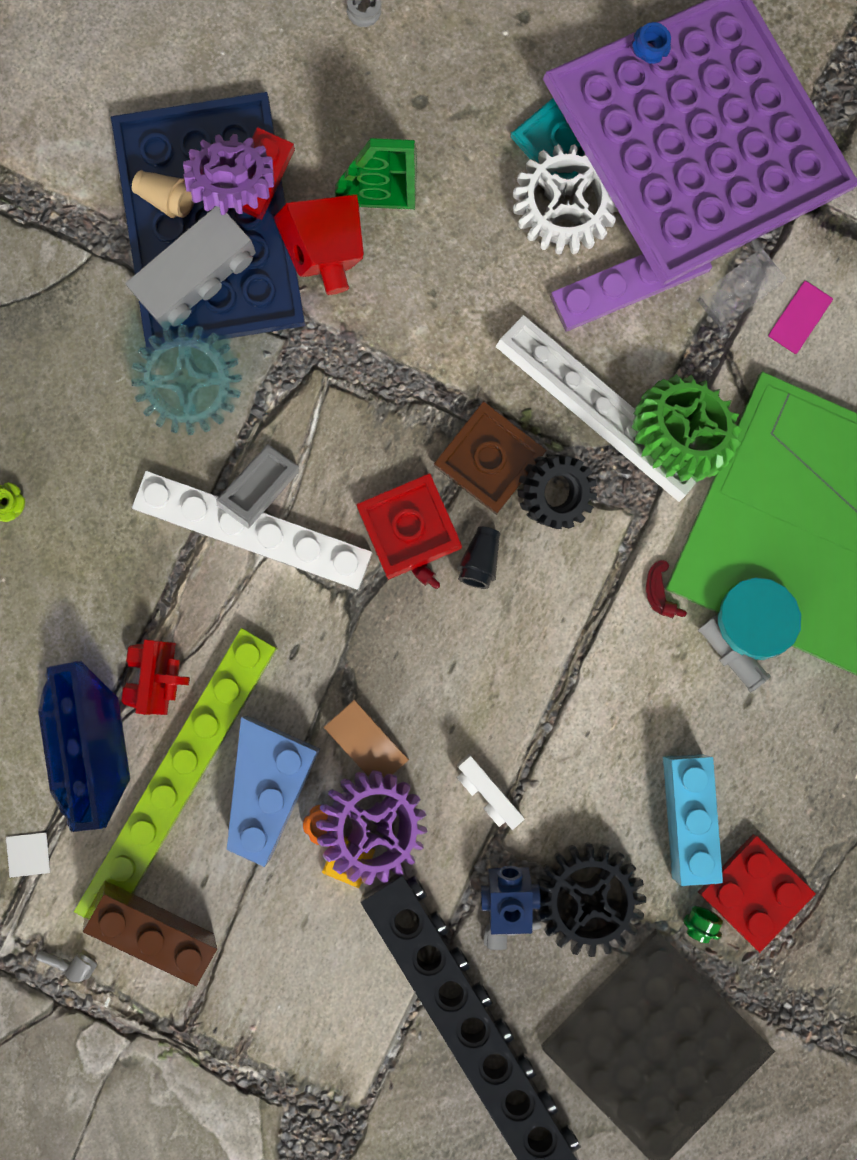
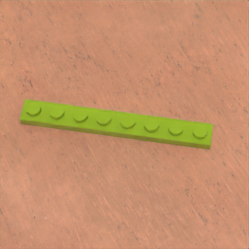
M243 628L240 629L75 908L74 912L84 918L105 880L134 894L278 648Z

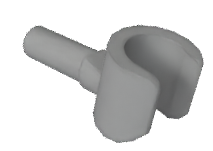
M538 919L533 920L532 931L541 929V923ZM489 923L484 931V945L490 950L507 949V936H516L517 934L491 935Z
M41 950L36 957L37 961L65 972L64 974L67 979L72 982H81L90 978L97 967V962L83 953H77L72 962Z

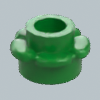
M694 906L690 914H687L683 919V923L688 928L687 934L699 942L709 943L712 938L719 940L722 937L720 928L723 920L706 908Z

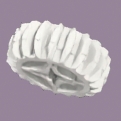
M559 144L554 147L553 157L545 150L539 152V163L531 159L526 163L528 173H519L517 182L520 186L514 188L513 198L519 201L514 204L513 212L517 215H523L518 221L519 228L526 229L532 227L527 236L528 240L533 241L538 236H541L540 248L546 250L550 242L555 243V252L558 255L562 254L565 244H569L572 254L578 253L580 241L587 249H591L595 243L594 237L601 240L606 237L607 231L605 227H613L616 218L612 213L618 212L585 152L583 156L576 155L578 149L575 144L570 146L568 154H563V149ZM555 171L558 173H572L576 171L579 174L573 179L567 180L562 179L556 173L554 175L550 173ZM538 185L545 190L544 195L550 201L543 215L539 212L534 199V192ZM589 185L594 190L597 198L598 208L595 215L588 210L589 204L583 198L585 190ZM575 193L572 205L568 201L567 205L561 203L558 206L561 195L565 198V195L572 196ZM565 219L579 226L561 227L555 224Z

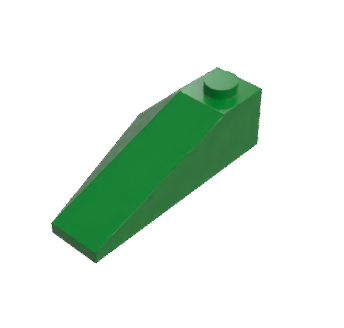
M370 138L335 184V197L357 194L359 207L415 210L417 147L415 140Z

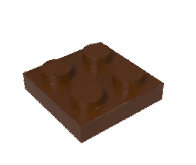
M483 401L436 460L434 467L497 515L521 485L519 483L520 476L527 477L528 472L524 470L528 464L535 465L534 459L539 456L543 457L547 450Z

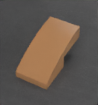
M353 700L324 726V729L368 776L374 770L381 772L384 779L387 774L393 775L409 760L356 700Z

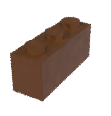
M106 880L84 916L83 933L196 987L217 951L214 933Z

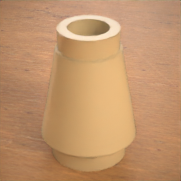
M143 170L138 171L133 178V193L139 195L170 218L177 216L184 218L190 213L194 202L192 201L191 192L186 191L184 179L145 172Z

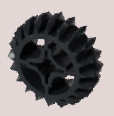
M590 842L585 843L584 855L582 856L579 855L577 848L571 845L568 847L571 859L566 861L559 852L554 855L555 860L560 865L557 870L551 865H544L543 870L548 876L552 877L551 880L537 879L536 884H539V888L547 891V894H540V906L547 907L537 913L538 920H551L544 928L547 936H552L559 932L556 944L560 948L564 947L572 939L570 950L575 955L579 954L583 944H586V951L589 957H595L596 945L601 944L605 954L612 953V948L609 941L615 939L623 947L626 945V940L621 935L624 930L632 935L637 934L638 930L630 922L631 918L637 920L644 919V913L634 908V905L646 903V896L641 893H633V891L640 889L644 885L641 878L629 879L636 871V867L632 863H628L620 868L624 861V855L619 851L608 860L610 850L607 845H601L597 856L594 855V848ZM582 868H602L600 874L595 873L586 882H579L569 877L573 872ZM614 875L619 881L622 892L619 911L615 910L607 902V894L611 888L609 883ZM561 887L567 890L574 898V904L569 911L571 916L567 922L561 919L557 907V898ZM575 889L588 895H593L595 891H598L599 893L595 894L605 910L590 903L581 908L585 903ZM595 917H601L610 922L597 930L584 931L578 929L580 925L585 926L590 919Z

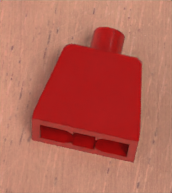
M357 194L286 203L274 216V220L297 274L301 277L321 275L326 295H335L347 291L349 285L345 271L352 269L363 259L364 255Z

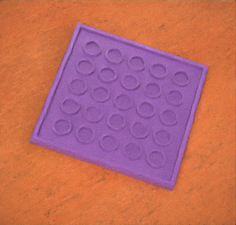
M705 0L658 21L657 23L664 25L671 35L670 53L667 57H662V61L659 63L650 64L635 55L632 48V43L635 39L634 33L551 69L543 77V81L661 286L857 187L856 176L752 0Z

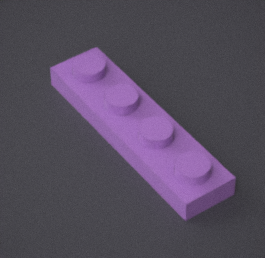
M642 254L553 291L550 298L564 330L567 332L710 272L712 265L709 262L661 286L645 256Z

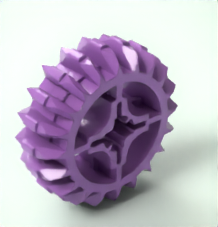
M373 770L368 779L365 773L358 772L355 774V786L350 780L344 778L340 782L344 791L342 794L333 789L328 791L329 797L335 801L332 807L327 804L320 806V810L328 814V819L316 822L317 828L327 831L326 834L317 838L320 846H330L323 854L324 859L328 862L335 861L333 870L337 873L342 874L347 871V879L356 882L361 876L362 881L367 885H371L374 882L375 876L383 883L388 882L389 870L397 876L403 875L401 863L403 861L411 865L415 863L414 857L410 855L413 848L416 850L424 849L423 844L417 841L416 837L428 832L425 826L417 824V821L423 819L426 813L422 809H414L421 799L416 794L408 795L410 785L406 782L397 784V776L387 774L383 779L381 772ZM370 795H386L381 803L376 802L368 810H363L355 805L358 801ZM396 810L399 816L397 837H395L392 831V823L397 816ZM346 817L352 822V832L347 838L349 842L347 846L343 835ZM361 817L374 821L375 823L373 824L377 825L376 831L383 838L374 833H369L370 830L366 829L367 823ZM376 845H382L388 849L378 857L366 860L358 859L363 851L368 853Z

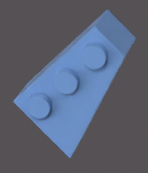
M241 717L227 841L228 851L263 867L267 865L276 849L320 748L252 717Z

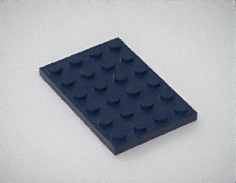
M268 92L111 116L135 274L210 212L204 210V203L201 201L194 203L186 217L181 218L177 216L170 218L139 195L133 193L132 181L136 173L143 170L145 172L184 179L183 162L190 160V149L201 151L200 141L202 140L213 144L215 143L216 135H220L224 141H230V137L233 134H237L238 142L243 143L246 139L253 137L257 127L275 135ZM282 179L262 220L244 212L243 214H238L235 208H228V215L251 239L256 253L252 256L253 260L245 270L238 274L232 273L221 282V289L208 300L201 299L191 308V314L183 323L175 327L171 325L164 330L139 301L145 344L149 351L306 326L297 271L274 220V216L286 204Z

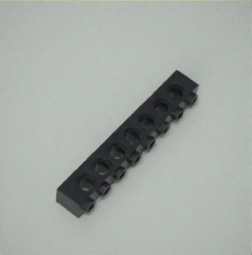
M403 870V875L397 876L395 874L389 878L388 882L381 883L362 895L361 905L517 1160H579L576 1151L581 1148V1145L568 1124L563 1128L560 1126L554 1116L559 1110L546 1088L540 1092L532 1078L537 1074L525 1053L517 1056L510 1044L515 1039L510 1028L502 1017L495 1020L488 1006L493 1004L488 992L480 981L475 985L466 972V970L471 968L467 958L459 946L452 949L444 935L449 930L437 911L431 914L422 901L427 897V894L417 877L414 875L408 878ZM405 909L414 911L419 917L418 923L412 928L401 927L395 918L400 911ZM432 945L440 951L441 955L433 963H424L418 958L417 953L422 947ZM448 981L457 982L462 987L460 995L452 999L442 996L439 989ZM475 1017L482 1020L484 1026L478 1033L469 1034L461 1028L463 1022L468 1018ZM491 1054H500L506 1059L503 1066L498 1069H489L483 1063L486 1057ZM514 1090H521L527 1094L526 1100L519 1105L508 1103L506 1097ZM535 1127H545L549 1130L547 1137L539 1141L532 1140L528 1135Z

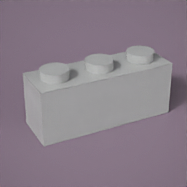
M215 206L125 284L162 328L166 330L171 325L175 327L183 323L191 314V308L201 299L208 300L221 289V282L232 273L238 274L245 270L252 262V256L256 251L251 239L228 213L221 215L220 207Z

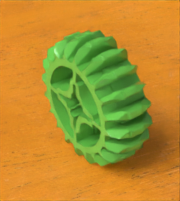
M676 374L674 377L669 378L668 381L664 378L658 381L643 394L642 400L636 406L633 413L636 418L633 420L631 428L638 432L634 443L645 446L641 457L651 456L654 459L652 469L662 466L666 470V478L677 473L681 482L689 480L691 477L695 482H698L706 477L710 478L717 475L722 470V467L725 468L732 461V457L740 445L737 438L740 436L742 428L734 424L739 414L728 410L732 400L723 401L719 397L720 389L714 391L708 389L707 380L696 384L692 375L682 380Z

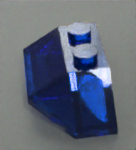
M82 661L47 667L45 674L47 681L42 689L38 714L50 793L60 812L67 818V825L71 832L106 828L130 781L119 699Z

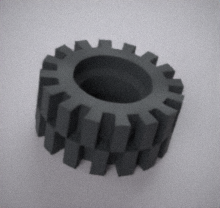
M552 453L546 454L547 457L539 456L535 458L536 464H528L524 469L528 472L527 477L520 476L519 483L524 484V489H517L518 497L524 498V501L519 503L522 510L528 511L526 515L530 519L554 529L575 527L574 521L582 523L586 519L582 513L584 511L591 513L594 508L588 504L589 499H597V493L591 492L590 488L597 486L596 479L588 477L593 473L591 469L582 466L584 462L561 454ZM555 476H563L569 483V495L562 505L553 507L546 501L545 488L550 479Z

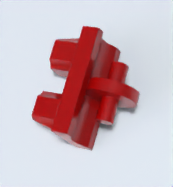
M144 640V644L130 645L128 647L126 662L128 667L141 668L139 684L126 683L123 687L121 702L124 705L136 708V714L167 715L169 700H176L177 685H189L190 677L178 676L180 660L174 659L176 643Z

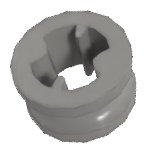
M347 0L349 20L359 27L374 25L381 15L382 0H369L370 7H367L366 12L358 10L362 0Z

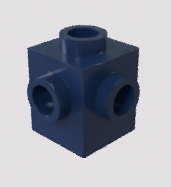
M504 866L502 868H488V885H481V910L489 911L491 935L532 934L533 909H540L539 884L531 883L529 867Z

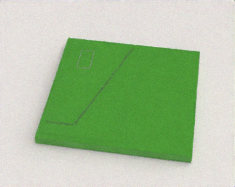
M762 371L758 375L737 423V426L742 428L740 436L737 438L740 442L738 450L734 453L732 461L725 468L722 467V470L714 476L664 590L719 613L725 594L741 581L752 578L773 580L786 587L796 599L801 612V631L792 647L857 676V413Z

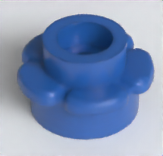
M650 22L637 29L634 33L633 51L637 57L647 63H659L662 61V57H667L670 53L671 35L664 25Z

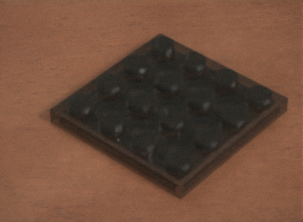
M656 929L541 1044L542 1050L649 1160H670L775 1052Z

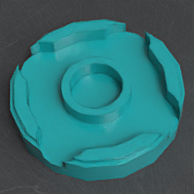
M752 578L741 581L725 594L721 602L720 612L718 613V626L722 637L733 651L741 655L745 654L757 660L777 657L795 643L801 631V612L796 599L786 587L773 580Z

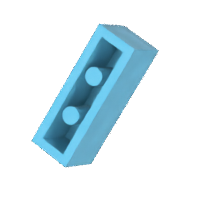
M704 754L663 757L672 879L681 886L723 883L713 757Z

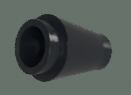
M485 526L477 528L476 534H474L457 567L458 571H460L458 577L460 582L475 588L488 589L491 581L496 580L499 538L501 535L499 531Z

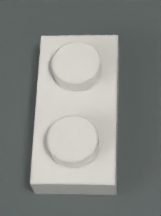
M470 754L457 764L458 768L462 771L457 776L458 780L472 796L478 791L489 802L484 807V810L499 827L506 822L513 830L525 820Z

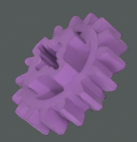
M233 134L230 137V141H224L220 135H216L215 143L213 144L205 140L200 141L201 151L190 149V160L183 162L186 191L191 192L194 203L203 201L204 210L210 211L214 206L220 207L221 215H225L228 208H235L238 214H243L244 205L248 204L254 209L258 208L257 197L268 199L269 188L274 187L272 157H266V148L264 146L254 148L252 138H248L241 143L238 142L237 134Z

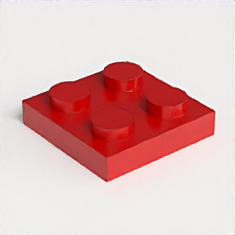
M430 473L356 504L388 580L462 549V544Z
M754 834L722 866L723 883L706 884L698 891L759 953L816 894Z

